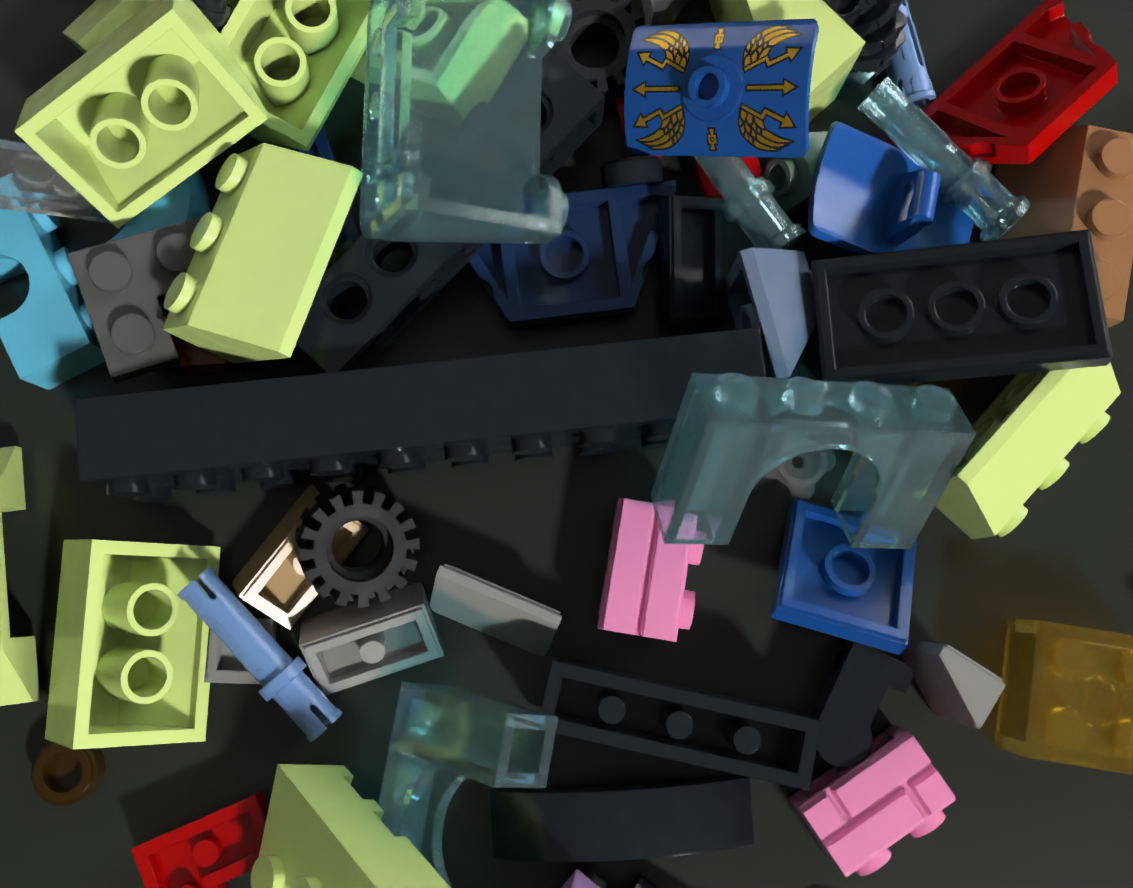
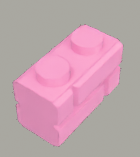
M619 498L617 500L598 614V629L677 642L679 628L690 630L695 607V591L685 590L688 564L699 566L705 541V527L694 526L695 510L626 498Z
M896 725L890 726L873 738L870 752L863 761L852 767L841 768L833 766L810 783L809 791L800 789L789 797L791 804L809 828L828 859L845 878L854 872L858 876H866L880 869L891 858V852L888 849L890 846L909 833L912 837L917 838L935 830L946 818L942 810L956 800L955 795L940 773L933 767L931 760L915 737L908 730Z

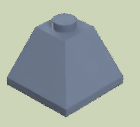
M752 247L739 251L725 279V300L734 330L760 327L768 394L770 397L791 376L816 325L812 271L809 269L804 251Z

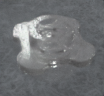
M791 425L782 430L780 434L781 442L774 452L766 454L761 458L760 470L765 478H776L787 486L792 498L806 500L814 495L815 483L825 472L834 468L836 457L830 447L823 446L817 439L808 436L803 427ZM794 457H800L803 460L802 468L798 469L793 466L792 460Z

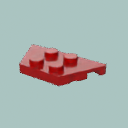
M1045 0L888 143L930 163L1031 164L1118 83L1117 62L1103 46H1097L1092 42L1091 33L1080 21L1075 24L1069 21L1064 14V3L1062 0Z

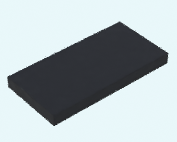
M1090 229L811 261L823 392L1107 366L1113 358Z

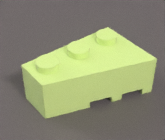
M277 764L259 858L255 861L251 872V888L451 887L406 836L395 837L381 821L384 810L374 799L361 798L351 786L354 776L344 765Z

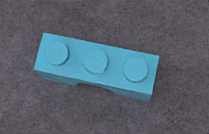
M10 178L0 183V284L23 273L28 274L30 284L24 303L15 312L0 319V338L19 378L50 390L105 362V358L67 254L72 251L66 246L62 247L54 231L61 227L55 210L42 194L38 193L33 196Z

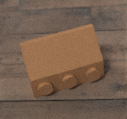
M1092 125L1070 127L1031 164H993L980 242L1090 229L1107 326L1109 328L1124 320L1133 261V134Z

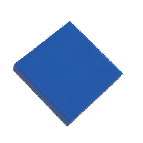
M794 498L788 508L770 618L900 655L908 646L918 533Z

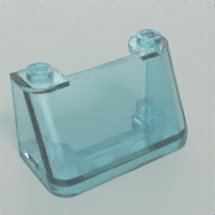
M370 0L366 44L361 171L363 176L361 179L360 227L364 238L388 242L546 244L562 235V229L566 223L569 209L567 195L562 192L558 179L554 176L540 174L542 57L550 51L556 41H562L569 30L572 16V8L569 1Z

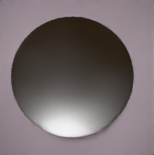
M50 742L38 752L31 768L33 787L44 801L57 806L71 805L86 799L99 788L104 779L106 768L104 755L100 748L70 749Z

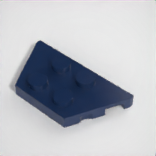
M676 180L530 197L468 262V265L511 328L633 313L659 242V199L676 194ZM453 207L438 208L442 225L450 222L457 213V210Z

